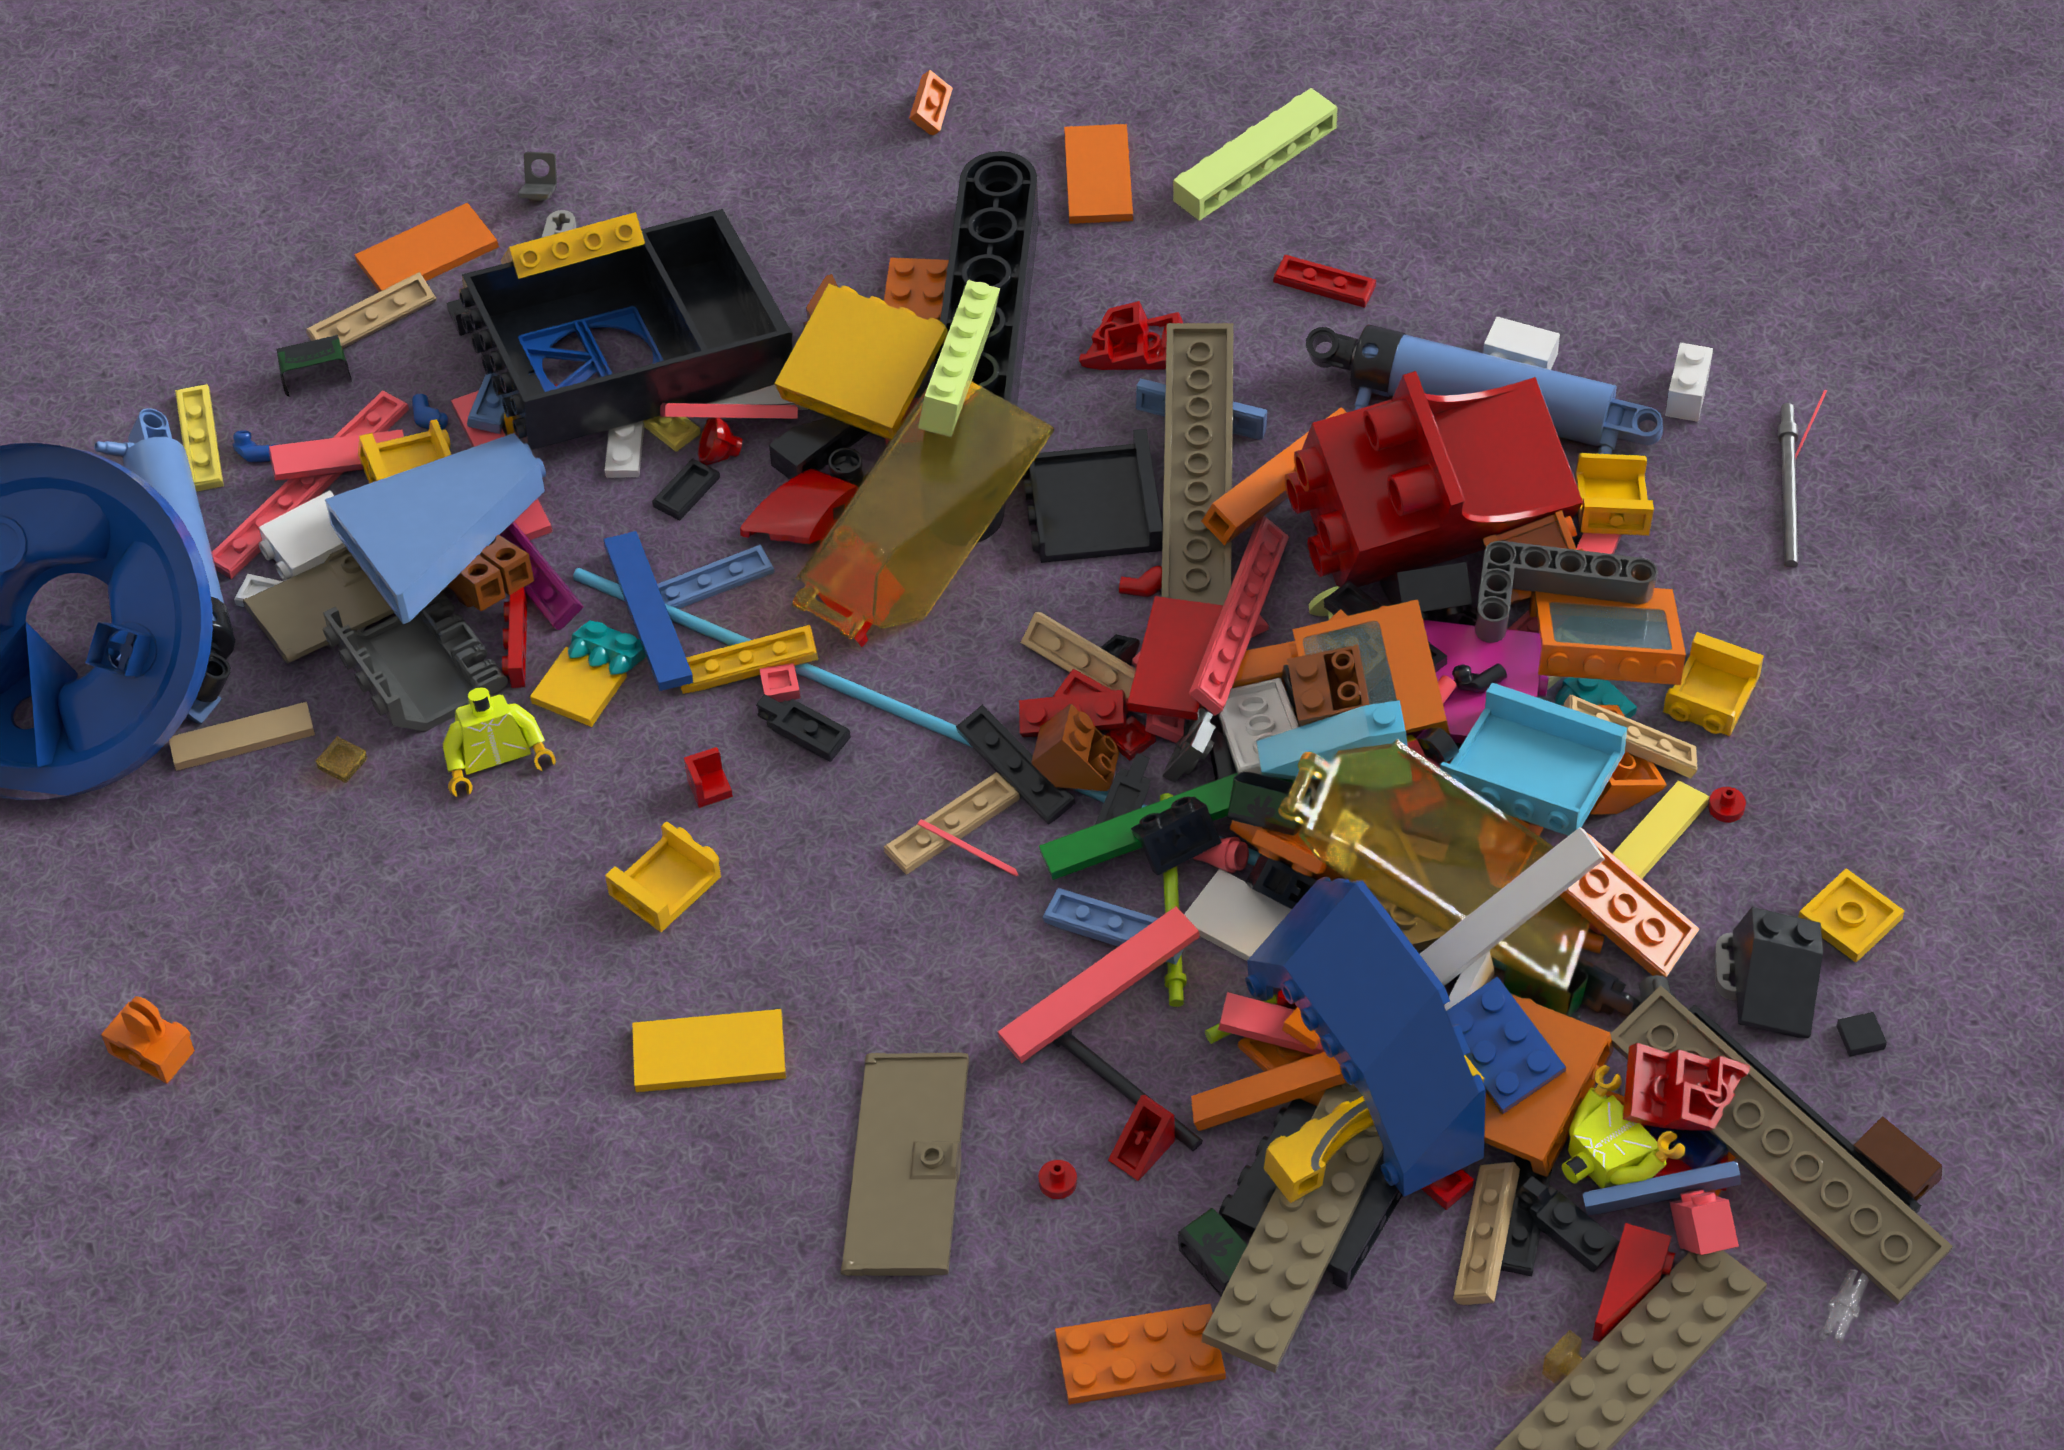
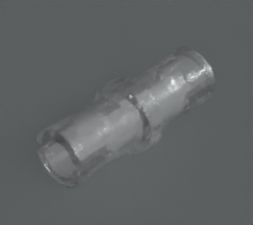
M1849 1269L1845 1272L1837 1296H1833L1828 1304L1830 1312L1822 1330L1818 1334L1819 1340L1827 1343L1832 1331H1835L1831 1346L1836 1348L1843 1346L1851 1321H1855L1860 1313L1858 1305L1866 1287L1870 1283L1868 1276L1862 1273L1857 1284L1853 1285L1858 1270Z

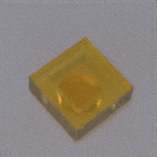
M337 736L316 759V764L319 770L347 783L368 758L364 749Z
M1569 1330L1545 1356L1542 1374L1553 1383H1556L1563 1374L1568 1376L1582 1361L1580 1356L1582 1339Z

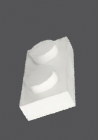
M643 421L609 429L605 462L606 478L639 477L644 435Z

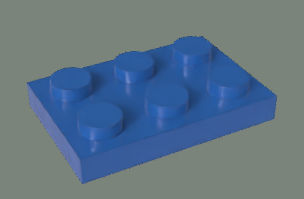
M1498 976L1446 1011L1452 1025L1460 1024L1471 1053L1466 1054V1057L1484 1077L1483 1084L1486 1093L1502 1114L1566 1071V1066Z

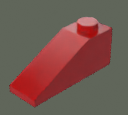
M1625 1223L1595 1321L1592 1340L1601 1342L1660 1282L1662 1274L1670 1276L1676 1253L1669 1251L1672 1236Z

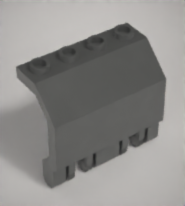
M443 590L410 622L402 624L400 619L395 616L364 632L351 630L349 625L343 627L339 610L336 606L323 612L327 627L323 628V633L331 647L338 646L340 649L338 651L344 666L347 670L354 669L356 672L354 674L360 689L364 693L370 692L372 695L371 702L376 712L380 716L385 714L393 726L426 732L455 717V711L458 707L470 704L468 694L471 690L480 687L486 688L491 696L504 689L508 683V679L494 660H484L488 652L463 617L453 613L455 607Z

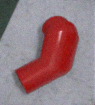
M1162 566L1150 568L1138 579L1121 576L1119 593L1143 597L1153 596L1162 588Z

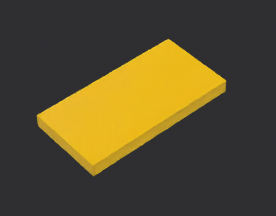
M781 1009L632 1023L634 1085L636 1092L786 1078Z

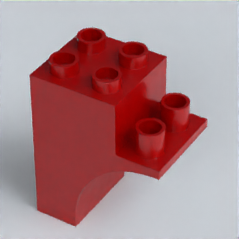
M1416 371L1404 374L1391 400L1313 422L1302 450L1294 452L1295 472L1285 475L1286 491L1293 510L1297 514L1310 511L1318 535L1308 537V550L1313 567L1319 577L1333 574L1338 587L1343 586L1348 581L1357 587L1378 582L1380 579L1397 572L1422 569L1485 550L1482 544L1483 538L1494 534L1497 536L1554 515L1555 512L1561 510L1564 517L1571 516L1573 519L1583 504L1536 377L1486 391L1445 396L1424 393Z

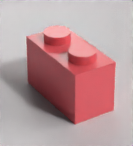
M1696 1189L1680 1193L1681 1200L1669 1202L1680 1249L1704 1255L1739 1247L1729 1199L1717 1197L1715 1192L1704 1193L1703 1189Z

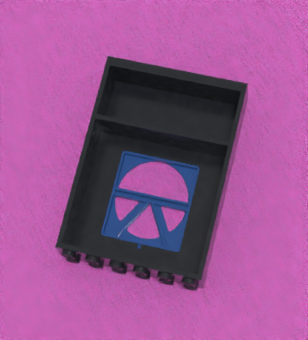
M723 209L641 229L645 241L644 245L521 279L517 277L513 262L462 274L463 288L459 289V297L466 313L461 314L463 327L466 333H472V344L475 352L482 354L481 359L485 373L487 375L492 374V385L497 396L502 395L503 409L507 418H513L515 435L519 439H523L524 443H527L531 450L660 416V405L662 403L707 404L774 385L792 352V331ZM589 328H617L636 334L651 348L653 353L652 364L612 374ZM576 332L586 352L551 348V346L561 338ZM544 358L586 362L558 386H555L548 380L542 367ZM595 373L599 376V378L588 380Z

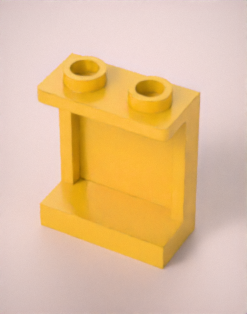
M437 419L430 421L429 430L426 432L376 443L372 433L359 436L358 456L369 484L452 454L450 452L451 443L446 429L441 430Z
M1580 453L1578 455L1574 479L1583 500V504L1578 510L1580 533L1649 536L1654 507L1653 500H1648L1645 483L1646 456Z
M1697 632L1692 641L1690 655L1683 668L1681 685H1674L1673 688L1668 689L1663 712L1670 714L1677 721H1689L1703 726L1710 733H1722L1730 736L1760 677L1764 655Z
M667 821L661 826L662 838L629 869L623 872L614 866L605 875L609 895L660 932L666 929L721 878L720 860L716 852L708 846L702 847L692 839L685 829L681 827L676 828Z

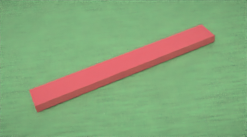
M382 390L333 438L388 431L409 410L408 404ZM344 472L288 479L212 551L216 571L230 579L234 578L261 552L259 542L262 541L259 530L260 526L318 497Z
M1265 516L1260 518L1255 524L1189 692L1195 700L1214 716L1224 709L1289 539L1287 534Z

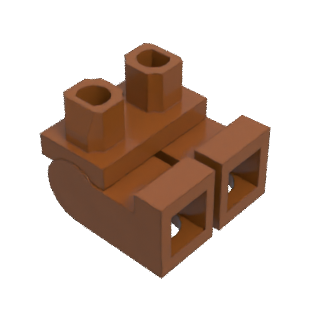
M497 535L496 539L489 546H486L447 585V587L455 592L458 601L467 607L474 606L480 612L506 598L505 593L511 595L520 588L534 582L529 554L500 535Z

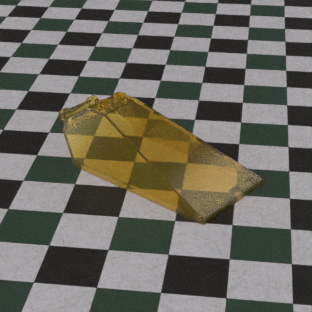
M971 381L952 437L919 429L918 426L927 386L795 577L806 585L796 593L792 605L801 611L807 610L840 629V634L848 639L855 637L866 620L881 629L918 620L922 622L1054 432L1053 426ZM820 592L849 609L853 614L846 618L814 598Z
M1397 739L1391 744L1339 750L1329 762L1315 753H1303L1298 762L1299 772L1288 797L1282 800L1279 807V814L1283 818L1290 821L1296 820L1302 824L1298 835L1317 859L1352 882L1363 880L1374 894L1445 932L1452 929L1554 848V846ZM1315 775L1321 779L1311 806L1308 807L1302 801L1311 779ZM1558 896L1489 951L1491 957L1509 967L1567 991L1590 922Z

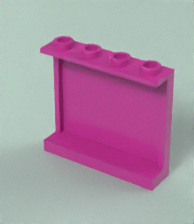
M1423 620L1428 641L1447 655V665L1436 672L1437 681H1439L1442 675L1454 680L1452 670L1461 664L1470 666L1471 673L1480 674L1496 663H1499L1506 670L1507 678L1498 683V685L1537 698L1540 696L1546 697L1549 676L1538 675L1541 652L1539 633L1507 629L1506 635L1502 640L1488 643L1478 638L1475 633V626ZM1456 687L1443 704L1450 736L1455 743L1463 744L1485 709L1486 691L1474 692L1460 690ZM1426 729L1407 733L1406 736L1412 734L1416 738Z

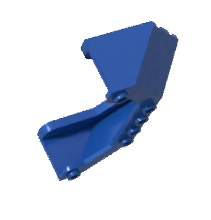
M1329 877L1317 880L1247 960L1248 977L1245 978L1246 986L1254 998L1259 997L1262 1001L1273 998V987L1281 988L1286 1000L1290 1004H1296L1301 1011V1017L1305 1026L1310 1031L1315 1030L1320 1037L1322 1048L1327 1056L1330 1058L1335 1057L1340 1064L1341 1073L1349 1085L1354 1084L1362 1094L1383 1144L1384 1164L1381 1165L1382 1174L1390 1186L1395 1185L1403 1197L1484 1158L1486 1089L1481 1076L1477 1074L1472 1076L1464 1055L1471 1053L1460 1024L1452 1025L1444 1007V1004L1450 1002L1444 985L1364 881L1355 880L1350 883L1349 879L1342 878L1331 881Z

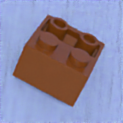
M1359 645L1287 659L1300 727L1361 706L1370 705Z
M1069 704L1040 726L1031 764L1055 787L1108 791L1113 783L1119 750L1113 739L1103 735L1093 725L1091 718L1085 712H1079L1072 704Z

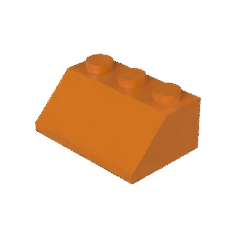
M1598 705L1624 716L1618 705ZM1625 751L1590 814H1619L1662 791L1667 784L1654 763Z

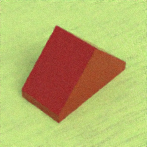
M1141 1095L1108 1161L1139 1181L1175 1142V1115L1146 1095Z

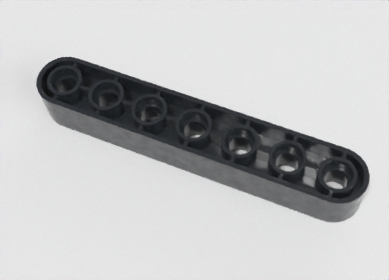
M1005 151L981 154L970 160L961 172L940 319L949 332L968 280L983 282L989 286L1000 288L994 320L970 384L988 397L972 407L957 421L952 437L925 430L921 457L920 484L924 523L929 532L936 538L955 545H969L986 540L1000 528L1005 512L1039 226L1036 170L1026 158ZM944 344L941 345L935 356L934 369Z

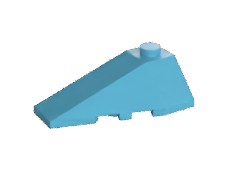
M1400 700L1361 706L1256 741L1261 773L1264 776L1306 781L1309 778L1328 780L1330 785L1342 786V783L1364 785V789L1383 790L1413 785Z

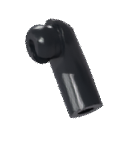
M1496 663L1480 674L1471 673V667L1465 664L1458 665L1452 670L1453 681L1460 690L1485 692L1491 683L1498 684L1507 678L1506 670L1499 663Z

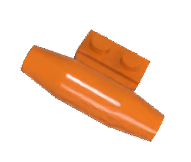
M1232 820L1230 830L1257 848L1260 854L1276 861L1281 860L1291 865V868L1317 880L1323 877H1329L1331 881L1337 878L1344 879L1321 832L1304 825L1297 834L1292 836Z

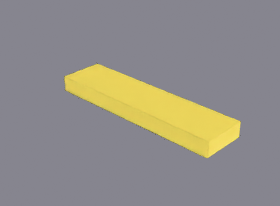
M206 384L175 390L182 442L188 456L196 492L223 487L224 483L209 386Z
M1678 780L1612 854L1638 877L1643 879L1708 806L1710 796Z

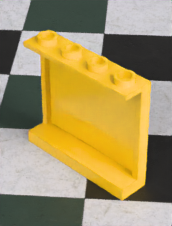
M634 212L510 246L502 257L501 264L513 262L517 277L521 279L645 244L637 214Z
M828 284L774 384L784 400L899 443L904 433L900 422L941 345L944 344L948 331L946 326L937 319L928 318L926 320L916 316L913 311L907 308L899 307L897 309L888 306L880 298L861 296L848 286L837 287Z

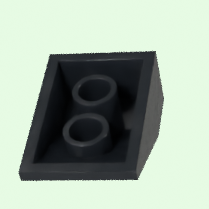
M1466 562L1397 572L1380 579L1381 587L1391 605L1418 599L1423 619L1429 618L1430 611L1442 610L1443 616L1464 613L1463 606L1473 604Z
M1751 907L1733 929L1738 1024L1797 1038H1809L1811 1036L1823 957L1821 923Z

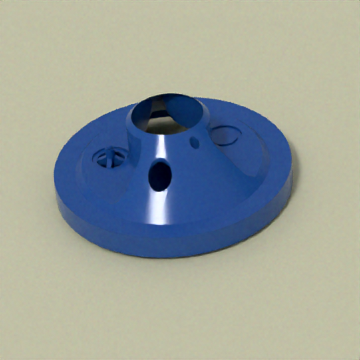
M43 443L0 446V788L66 795L49 799L78 796L110 785L140 768L158 753L185 720L197 698L205 677L211 651L213 615L209 582L197 546L182 519L165 498L134 472L112 460L75 448ZM70 573L91 575L107 584L111 612V623L98 622L85 662L94 667L78 679H76L78 673L26 622L30 602L37 591L53 578ZM121 654L118 667H116L114 665V662ZM32 696L34 728L22 729L14 722V712L22 701ZM0 794V797H1V798L18 799V800H38V799H25V798L9 797V796H5V795H1V794Z

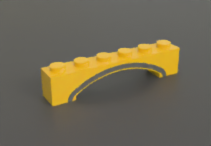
M1464 1055L1472 1076L1480 1075L1484 1082V1077ZM1363 1096L1351 1103L1345 1101L1339 1104L1329 1115L1319 1120L1317 1118L1311 1119L1294 1134L1288 1137L1280 1136L1270 1143L1266 1150L1263 1169L1290 1203L1323 1185L1326 1164L1332 1156L1354 1136L1374 1125Z

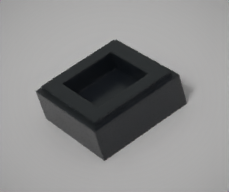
M1874 1012L1838 1019L1836 1027L1849 1057L1886 1048L1887 1041Z

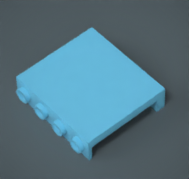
M1491 683L1486 691L1485 709L1459 748V753L1454 756L1450 764L1442 761L1439 785L1443 793L1569 836L1579 827H1582L1625 753L1628 728Z

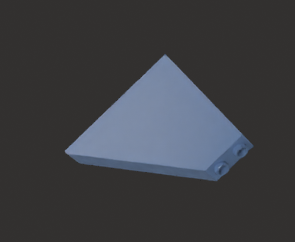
M512 433L325 499L330 523L335 533L402 624L410 622L486 546H489L496 539L497 535H500L545 492L542 478L546 477V471L541 459L533 456L527 443L523 444Z

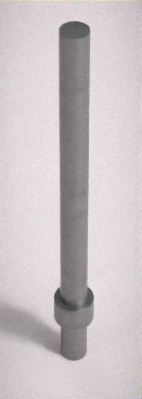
M1785 403L1781 406V424L1778 426V441L1781 442L1784 566L1797 567L1795 443L1798 441V425L1794 420V405Z

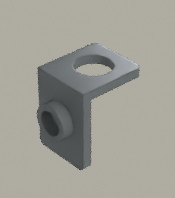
M525 152V184L518 192V198H528L530 201H544L551 197L557 187L556 154L554 152ZM537 159L544 160L549 166V173L545 176H537L532 171V162Z

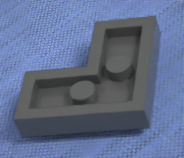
M1201 708L1198 720L1190 719L1186 723L1183 737L1177 742L1162 776L1176 782L1184 773L1189 775L1193 771L1199 758L1204 760L1214 745V742L1210 740L1216 727L1210 723L1213 714Z

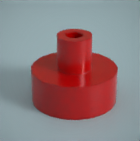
M1720 787L1710 795L1708 809L1712 817L1718 821L1725 823L1735 822L1744 814L1746 799L1735 788Z
M1049 1161L1039 1171L1040 1190L1049 1198L1064 1199L1070 1196L1077 1187L1076 1170L1067 1161Z

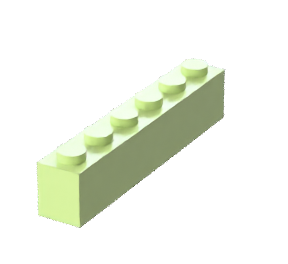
M1312 88L1294 97L1291 102L1279 110L1273 111L1267 118L1255 126L1249 127L1246 132L1227 142L1222 148L1203 158L1186 172L1179 174L1173 180V201L1199 221L1336 129L1337 106Z
M967 281L924 396L919 429L952 437L994 320L1000 288L989 286L983 282Z

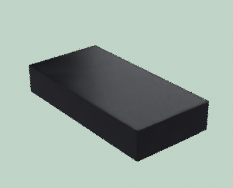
M692 458L652 500L653 507L680 521L719 480V471Z

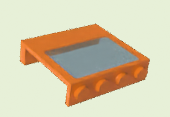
M1654 588L1652 598L1644 604L1532 591L1529 613L1530 617H1537L1541 641L1538 675L1681 685L1686 652L1673 589Z
M1418 599L1292 629L1295 643L1289 644L1292 658L1359 645L1370 705L1400 700L1406 734L1439 727L1450 736Z

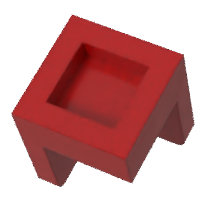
M717 747L684 757L687 781L699 808L733 797L732 789L722 769L721 756Z

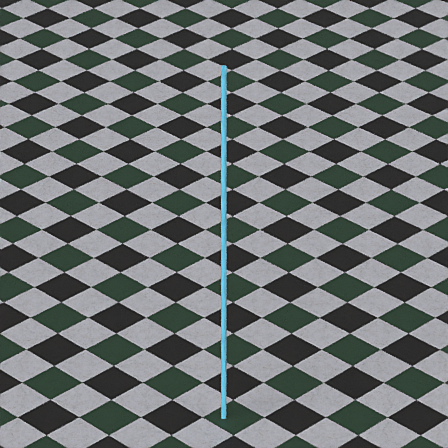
M582 568L575 570L573 580L625 601L619 584ZM665 604L672 622L731 646L751 640ZM803 663L795 666L796 674L972 747L958 733L956 725L811 664ZM1072 789L1103 803L1109 790ZM1248 848L1249 857L1247 863L1254 866L1260 853ZM1495 951L1493 966L1506 972L1507 961L1510 957Z

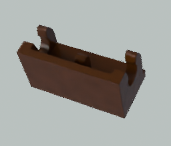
M1883 1116L1854 1144L1855 1151L1863 1154L1904 1188L1907 1194L1916 1201L1942 1179V1164Z

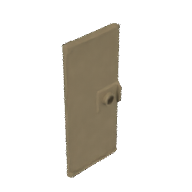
M346 547L331 553L324 563L249 598L243 599L244 607L279 651V654L287 664L329 644L323 633V628L327 627L323 612L335 606L339 610L343 627L349 625L351 630L354 631L360 630L394 613Z
M869 1053L866 1055L844 1254L841 1265L842 1275L930 1276L949 1274L956 1190L961 1167V1138L969 1066L968 1054Z

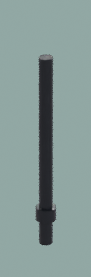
M1069 1029L1052 1042L1057 1047L1062 1045L1133 1104H1137L1141 1095L1149 1097L1073 1036L1072 1029ZM1175 1118V1137L1194 1152L1202 1144L1203 1140Z

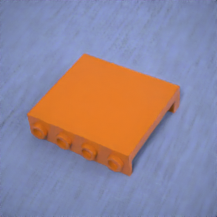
M1512 995L1566 1066V1071L1504 1114L1501 1113L1486 1093L1484 1143L1530 1161L1533 1172L1547 1177L1569 1136V1128L1578 1106L1590 1088H1594L1596 1085L1595 1073L1597 1069L1607 1064L1614 1048L1610 1032Z

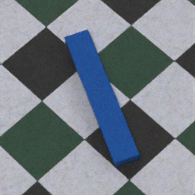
M637 531L603 539L604 548L659 691L693 683L691 669Z

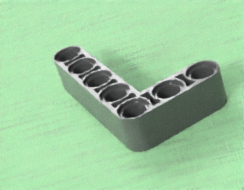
M1508 541L1491 542L1484 551L1475 633L1478 638L1488 643L1498 642L1505 637L1512 589L1644 604L1653 596L1658 573L1657 567L1652 561L1640 557Z

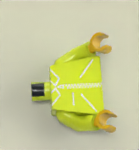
M481 687L469 692L468 699L470 704L456 709L455 722L450 724L443 741L447 770L449 773L452 772L453 777L449 781L448 789L455 797H457L455 786L459 781L465 782L468 795L472 792V783L469 779L463 777L462 770H465L466 775L509 762L530 755L529 748H533L535 751L534 763L540 771H543L538 763V758L541 755H549L554 765L556 762L553 752L546 749L543 745L545 739L533 715L518 704H508L503 695L490 697L489 691Z
M1607 1065L1597 1069L1595 1081L1598 1085L1596 1088H1590L1578 1106L1569 1128L1570 1143L1568 1152L1572 1158L1562 1164V1170L1567 1179L1574 1184L1588 1175L1600 1188L1644 1181L1653 1178L1667 1164V1158L1679 1159L1685 1154V1146L1681 1143L1668 1150L1669 1144L1677 1138L1675 1133L1666 1131L1656 1141L1640 1123L1623 1119L1624 1106L1614 1095L1608 1098L1605 1095L1607 1091L1617 1090L1622 1083L1621 1076L1616 1074L1611 1083L1604 1084V1076L1610 1069Z

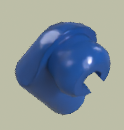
M416 394L412 397L413 416L416 425L429 429L430 421L437 419L441 430L446 428L448 416L443 412H439L438 409L429 407L428 397L425 394Z
M246 430L234 433L233 439L235 442L232 444L233 448L243 459L248 462L271 461L269 446L274 445H257L251 441V433Z

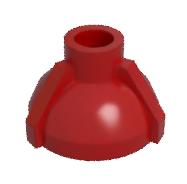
M708 417L699 441L698 461L705 465H710L726 460L729 456L737 457L742 448V438L733 436L728 424L721 418Z

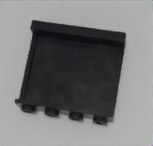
M1147 428L1133 430V444L1033 453L1031 440H1026L1027 454H1021L1022 475L1029 474V479L1024 480L1026 500L1032 499L1033 505H1027L1029 526L1036 525V531H1031L1033 552L1039 551L1041 563L1162 551L1163 528Z
M1298 1098L1292 1100L1288 1108L1282 1107L1274 1121L1273 1127L1275 1129L1270 1137L1264 1136L1261 1139L1255 1154L1257 1158L1252 1166L1246 1165L1243 1168L1237 1182L1239 1187L1233 1196L1228 1194L1221 1204L1219 1215L1222 1216L1230 1227L1233 1225L1253 1235L1277 1187L1263 1169L1266 1150L1276 1138L1280 1136L1288 1137L1299 1131L1306 1122L1311 1120L1317 1106ZM1383 1153L1326 1268L1327 1271L1333 1273L1332 1284L1344 1290L1348 1289L1403 1196L1395 1185L1390 1186L1382 1174L1381 1165L1384 1164Z

